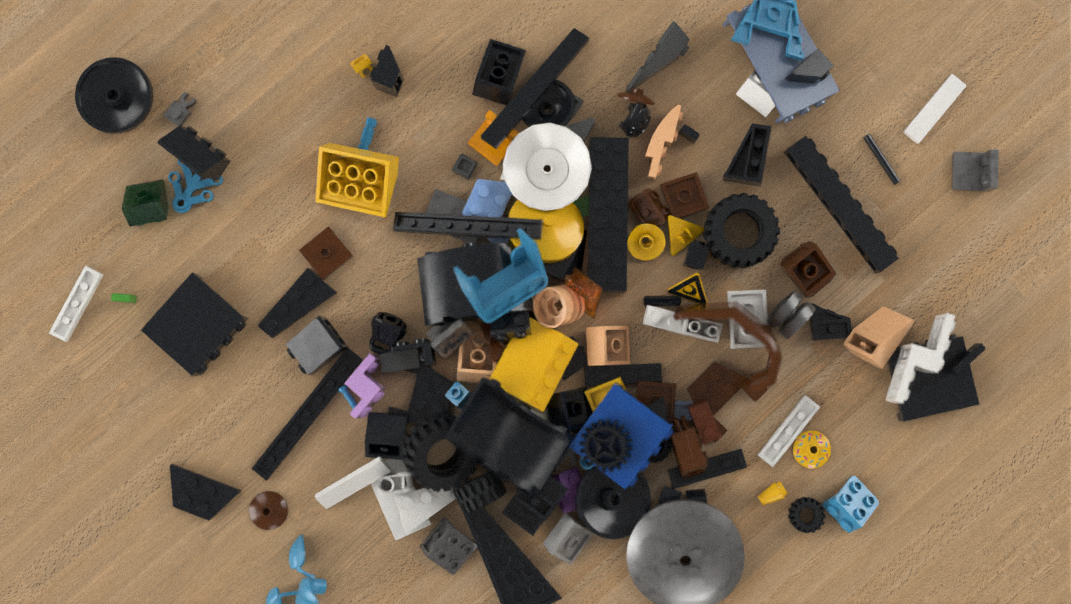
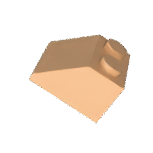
M629 326L586 327L588 366L631 364Z

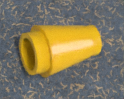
M781 481L772 483L758 495V498L762 505L765 506L766 504L785 499L784 496L788 495Z

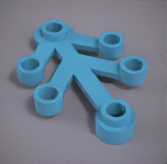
M178 160V164L183 169L187 188L183 193L180 184L181 175L177 172L169 173L168 179L172 182L176 195L172 201V206L175 211L186 213L191 209L192 205L201 202H211L214 199V194L209 190H204L201 195L191 197L195 190L213 185L220 186L224 179L221 176L218 183H215L214 179L211 178L201 180L202 177L196 173L193 176L191 169ZM177 175V180L173 181L172 176ZM206 193H210L209 199H205ZM184 200V205L180 207L179 202Z

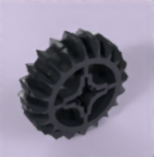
M599 419V426L592 422L591 427L593 430L590 427H586L585 431L588 434H581V437L586 441L579 442V445L585 446V448L580 450V453H587L583 460L585 461L588 458L591 460L588 463L589 467L593 463L596 464L595 471L602 466L603 473L606 472L607 467H609L610 472H613L614 465L619 470L621 469L620 462L624 465L627 464V460L624 457H631V454L627 451L633 450V446L627 444L633 440L632 438H625L630 432H622L625 427L624 425L617 428L618 421L616 420L613 425H610L611 421L607 419L604 425L603 420ZM609 430L614 433L610 437H603L596 432ZM617 437L620 438L622 443L621 454L614 446V441ZM592 438L598 445V451L595 454L591 449ZM610 439H613L609 445L610 450L607 448L600 452L604 445L602 442L606 443V441L609 442ZM603 454H608L616 459L604 461L599 458Z

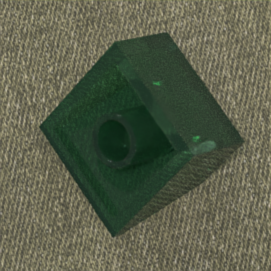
M163 179L126 186L121 209L129 227L167 220L169 206Z

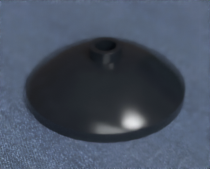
M555 80L523 117L522 121L528 127L544 123L566 126L575 112V98L572 91L563 82ZM546 109L551 110L549 113L544 112Z

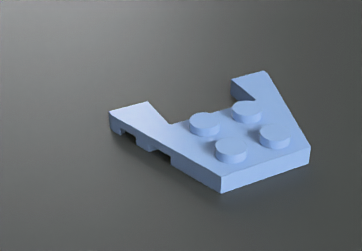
M477 179L461 214L464 216L502 217L513 194L506 182ZM487 237L491 243H505L506 240H510L509 238Z

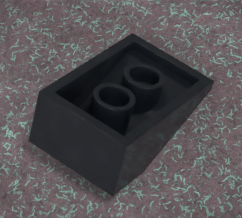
M490 39L475 79L472 95L507 106L510 102L526 50Z

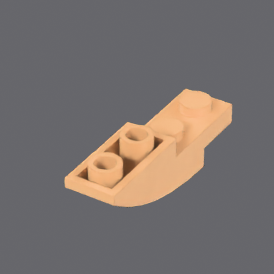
M681 105L674 107L664 117L650 140L644 159L651 160L647 179L655 180L656 176H660L662 165L659 164L660 159L665 157L667 149L664 145L671 146L672 142L677 140L679 130H676L677 123H681L683 112L680 111Z

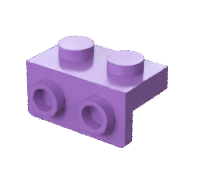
M574 467L551 476L568 488V491L558 503L563 513L576 510L575 493L581 476L578 468Z

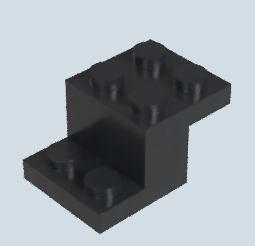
M550 477L538 499L517 490L502 511V514L533 536L543 521L548 519L568 491V488L553 477Z

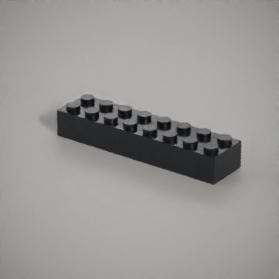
M590 137L589 153L592 170L589 178L587 292L625 293L627 291L629 138Z

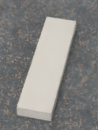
M951 74L903 133L916 144H919L967 85Z
M84 266L49 334L64 342L69 341L104 274Z
M803 395L757 455L771 467H774L819 410L820 406L806 395Z
M379 456L316 493L315 498L328 509L390 473L391 468Z

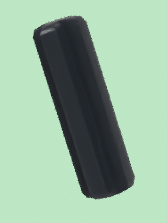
M645 296L643 304L645 307L647 305L680 306L681 296Z

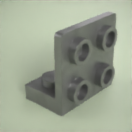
M991 149L985 153L954 152L952 154V190L992 191L997 189L999 150Z
M459 318L454 323L434 326L426 333L432 341L430 343L431 346L444 359L474 335L463 318Z
M443 517L419 547L427 558L454 575L475 551L477 545L458 531L450 520Z

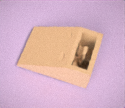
M883 306L856 326L843 345L853 355L883 369L915 321Z

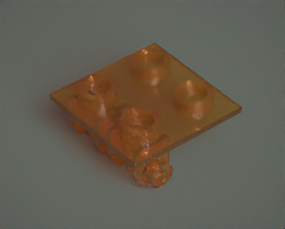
M574 268L572 275H567L564 278L565 285L584 298V312L594 319L603 288L577 268Z

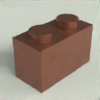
M705 399L686 406L704 445L722 438L708 402Z

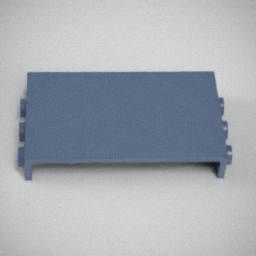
M751 4L745 6L741 12L733 11L726 16L727 20L722 24L723 27L731 25L734 31H736ZM800 17L798 28L799 35L802 36L801 48L804 51V59L801 61L785 57L788 38L752 28L750 43L748 45L742 44L781 115L775 120L776 124L782 121L787 123L795 118L794 115L798 113L800 116L810 111L812 106H815V108L822 106L826 103V99L840 91L831 73L823 81L818 79L813 84L791 82L785 79L817 49Z

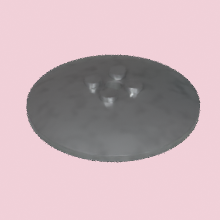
M678 499L652 508L639 519L628 540L627 565L630 576L640 592L655 604H717L733 591L740 580L744 568V546L738 529L721 510L702 501ZM687 555L691 558V561L689 563H682L680 558Z

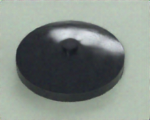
M117 57L104 58L91 64L80 76L75 89V102L79 114L90 126L104 133L121 134L135 129L146 119L153 104V88L147 74L135 63Z
M595 466L587 470L580 479L575 493V506L579 519L590 532L607 539H621L630 536L636 523L651 507V492L647 480L639 471L636 474L638 479L632 487L628 485L624 489L599 469L595 471Z

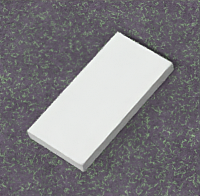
M385 460L391 468V472L386 475L408 471L404 460ZM379 479L371 483L395 541L431 525L428 518L405 535L394 497L409 492L383 494L377 488ZM385 479L381 483L382 488L385 490H389L392 487L390 480Z

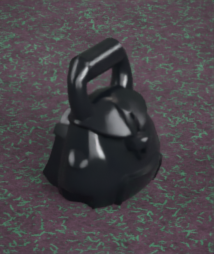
M641 102L631 103L628 107L630 112L624 122H620L619 127L626 136L634 138L644 133L651 117L650 110L646 104Z
M378 312L371 319L372 336L369 341V347L372 352L377 354L393 352L391 347H395V343L404 338V335L407 333V324L403 319L387 312ZM377 340L382 344L388 345L389 350L375 345L374 342Z

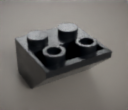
M385 45L384 50L381 49L378 54L377 60L379 62L377 67H373L370 78L377 90L397 97L404 79L390 46Z
M369 412L365 435V457L378 458L380 456L383 459L403 460L404 452L402 449L403 445L407 444L404 439L408 434V415Z

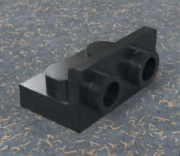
M528 311L507 313L490 322V336L496 342H504L508 340L507 338L514 337L516 339H524L527 335H531Z

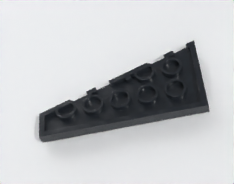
M484 507L472 513L464 514L501 604H551L562 599L560 594Z

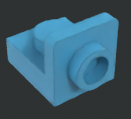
M458 381L445 394L461 410L472 395Z

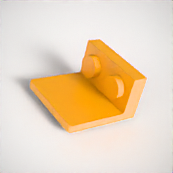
M489 110L485 115L486 120L468 141V145L492 164L498 166L505 158L507 147L519 132L513 129L497 149L482 140V133L497 117L495 113Z

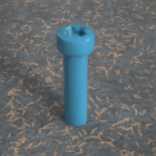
M343 385L338 390L340 393H343L354 409L357 403L347 390L348 387Z

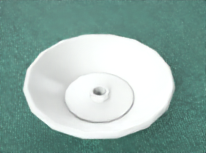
M553 123L532 125L518 133L507 147L503 162L505 182L513 196L526 206L543 211L562 209L576 201L588 186L592 170L590 153L581 137L569 128ZM550 166L551 171L545 172L544 167Z

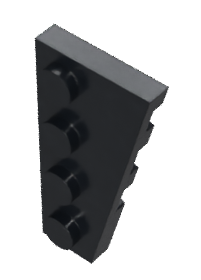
M307 268L258 324V327L271 338H275L300 318H303L310 311L323 304L324 301L333 297L337 292L312 270Z

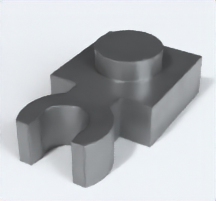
M184 92L181 95L180 103L174 100L163 116L177 126H182L191 115L188 108L193 107L197 100L192 98L190 102H186L189 94Z

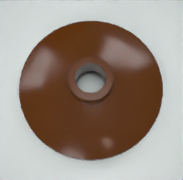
M633 88L630 92L617 94L618 97L654 105V102L643 94L644 90Z
M273 491L259 493L253 498L249 507V515L252 522L264 530L278 528L284 523L288 514V506L285 499ZM265 508L270 509L269 515L264 513Z

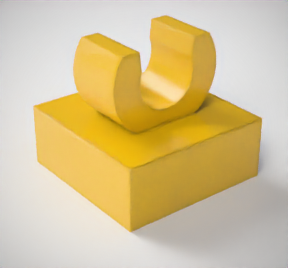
M366 53L350 63L356 74L359 72L362 78H365L363 74L365 68H368L370 71L373 69L370 65L372 62Z

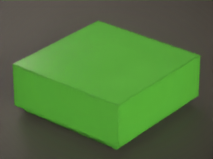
M589 195L573 202L579 209L582 218L588 216Z
M111 294V301L136 303L137 297L135 295Z

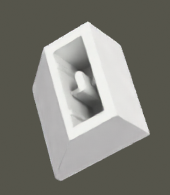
M754 70L736 95L767 117L775 107V104L757 71Z

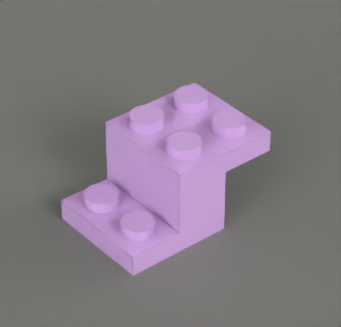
M369 353L344 383L362 398L350 413L355 419L366 417L372 411L371 405L376 402L378 403L385 395L383 391L386 388L368 374L373 373L380 365L378 363L380 358L375 354Z

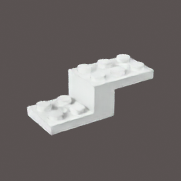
M946 313L935 316L926 348L915 344L902 345L885 401L904 403L908 399L910 393L908 386L915 377V370L924 373H938L942 369L944 364L943 354L944 351L948 350L950 344L948 338L956 324L954 321L955 315Z

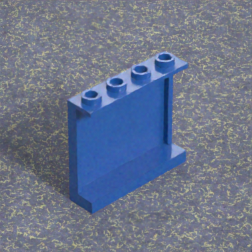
M616 382L569 447L584 457L587 453H580V450L585 448V446L579 445V442L586 441L581 437V434H588L585 431L586 427H590L593 430L591 427L592 422L599 426V419L603 420L604 425L606 420L610 419V425H613L615 420L618 421L617 428L624 425L625 427L622 432H630L625 438H632L633 440L627 444L633 446V450L627 451L631 454V457H624L627 460V464L624 465L620 462L621 469L618 470L614 465V471L610 472L609 467H607L604 474L626 489L628 485L632 487L638 479L636 474L639 470L644 471L650 463L648 458L651 454L655 456L662 447L659 444L663 438L667 441L671 436L673 424H669L622 389L623 386ZM601 430L596 433L598 435L601 434L603 437H610L614 432ZM617 437L614 441V446L621 454L622 443L620 438ZM592 438L591 449L595 454L598 451V445ZM610 439L609 442L606 441V443L603 441L604 445L600 452L607 448L610 450L609 445L613 439ZM603 454L599 459L611 461L616 458Z

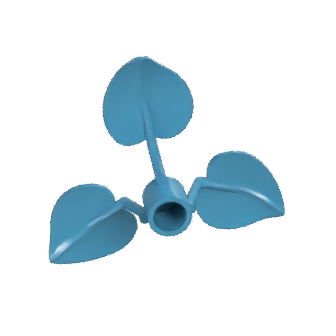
M302 534L291 546L289 564L291 569H296L299 573L309 578L305 577L302 579L298 591L279 594L278 588H272L267 595L266 604H282L281 598L290 595H296V604H318L319 601L315 594L323 595L327 588L326 580L315 578V574H310L301 569L305 562V546Z

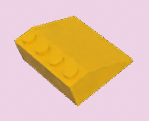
M334 143L320 146L315 202L386 217L398 176L399 157Z
M529 317L531 335H527L524 339H516L515 337L510 339L489 380L491 378L496 379L501 383V387L515 400L528 405L534 411L544 412L578 343Z

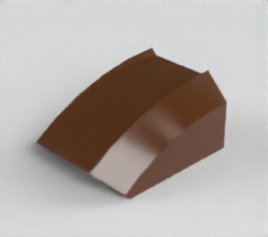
M811 241L800 244L791 254L783 258L780 264L806 298L818 293L836 275V272L818 245Z

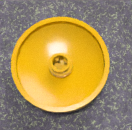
M517 200L508 218L543 220L541 240H534L537 243L543 263H555L568 258L577 250L583 238V218L573 202L562 209L543 211L528 207L520 200ZM510 239L515 248L521 245L520 239Z

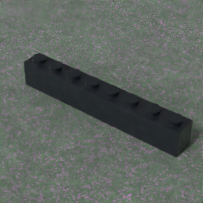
M804 136L784 152L875 274L882 272L899 259L895 248L892 245H888L883 232L875 228L873 219L863 212L861 203L857 199H853L850 195L849 187L841 183L838 179V173L829 167L826 157L822 153L819 154L816 150V144L811 138L808 139L807 136Z

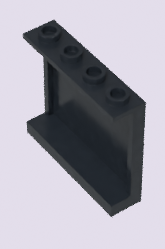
M192 272L141 331L190 375L201 376L208 369V363L211 360H216L221 354L220 350L233 341L234 338L232 336L237 331L240 332L244 329L248 318L241 315L207 285L201 276Z
M949 335L948 340H950L948 350L944 351L942 358L944 359V364L938 373H924L915 370V377L908 386L910 390L908 399L904 403H898L900 413H897L898 421H908L980 405L970 364L959 374H950L946 370L967 351L963 336ZM925 340L926 344L919 345L918 342L910 344H915L926 348L928 340ZM899 346L888 360L891 378L901 349Z

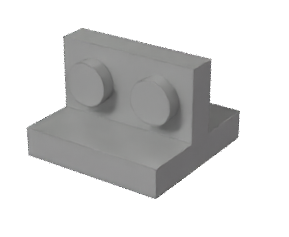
M564 513L543 542V545L548 548L547 551L550 554L572 565L593 533L569 514Z

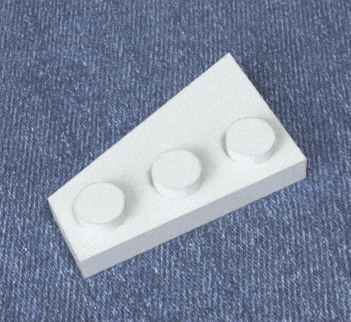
M451 487L450 491L445 492L443 489L436 492L432 489L422 488L395 496L405 535L455 500L453 487Z

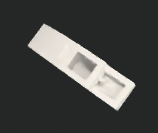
M650 305L646 306L642 323L644 325L702 340L719 342L723 324L705 319H681L677 321L673 317L675 314L673 311Z

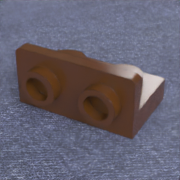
M648 188L628 202V205L641 224L648 223L660 227L668 222L670 211L660 203L659 195L655 190Z

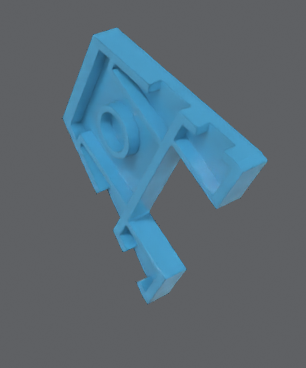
M753 0L733 34L731 41L748 45L751 39L752 28H756L788 38L785 57L799 61L803 60L804 51L801 48L802 36L799 35L798 25L800 23L796 0Z

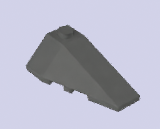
M673 21L658 41L656 50L651 51L648 55L645 65L639 68L626 87L625 92H630L633 88H637L677 60L680 55H685L689 49L688 42L690 39L676 22Z

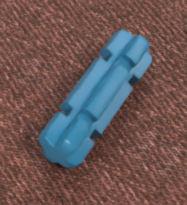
M371 117L366 119V127L363 129L360 138L361 144L358 145V149L369 150L368 145L371 143L374 134L373 129L376 128L377 120Z

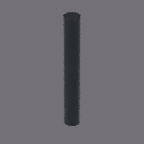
M870 133L864 136L865 142L892 183L895 185L900 182L899 177Z

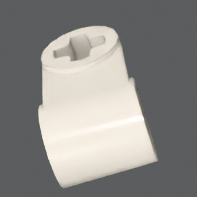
M409 471L385 475L377 483L378 490L383 494L404 493L416 490ZM385 479L390 480L392 483V487L389 490L382 488L381 483Z

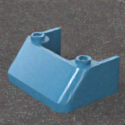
M521 228L517 229L521 245L516 247L511 253L512 264L485 281L480 282L475 276L467 277L458 267L454 268L463 293L478 316L485 323L498 319L542 291L548 284V277L537 243Z

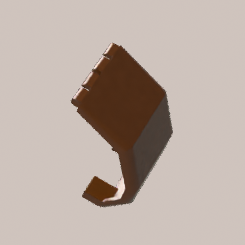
M739 302L683 304L678 307L673 316L677 321L681 319H733L761 341L769 353L766 368L750 374L752 380L750 387L753 394L776 383L782 361V352L776 337L768 325Z

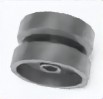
M793 290L785 297L766 320L773 328L782 324L779 333L785 339H789L815 311V307L809 302L799 306L802 296L796 290Z

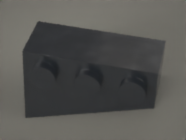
M752 123L727 171H725L723 181L761 187L772 126Z

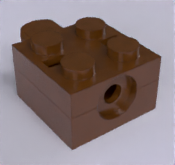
M685 415L680 418L684 431L681 430L678 418H673L677 433L671 434V443L681 477L686 479L705 473V469L708 467V458L706 452L701 451L702 440L700 434L696 433L694 428L689 429Z

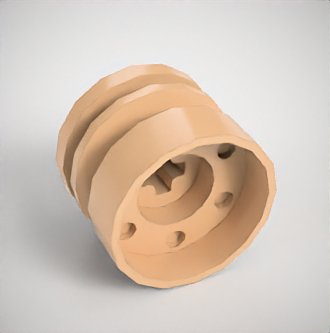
M572 284L545 287L535 295L533 301V312L536 319L547 328L574 323L582 317L585 309V301L581 291Z

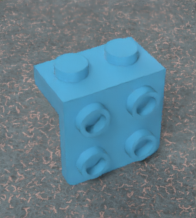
M853 475L849 477L836 495L826 499L822 505L847 533H850L865 524L879 505V501Z

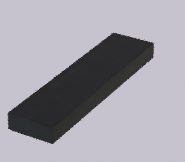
M661 363L584 366L585 385H600L620 376L624 384L637 383V380L662 382Z
M742 449L709 457L705 473L682 479L679 467L668 469L672 488L675 489L747 468Z

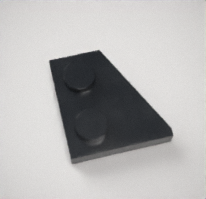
M810 303L815 307V311L810 317L812 341L848 338L852 332L851 319L849 317Z

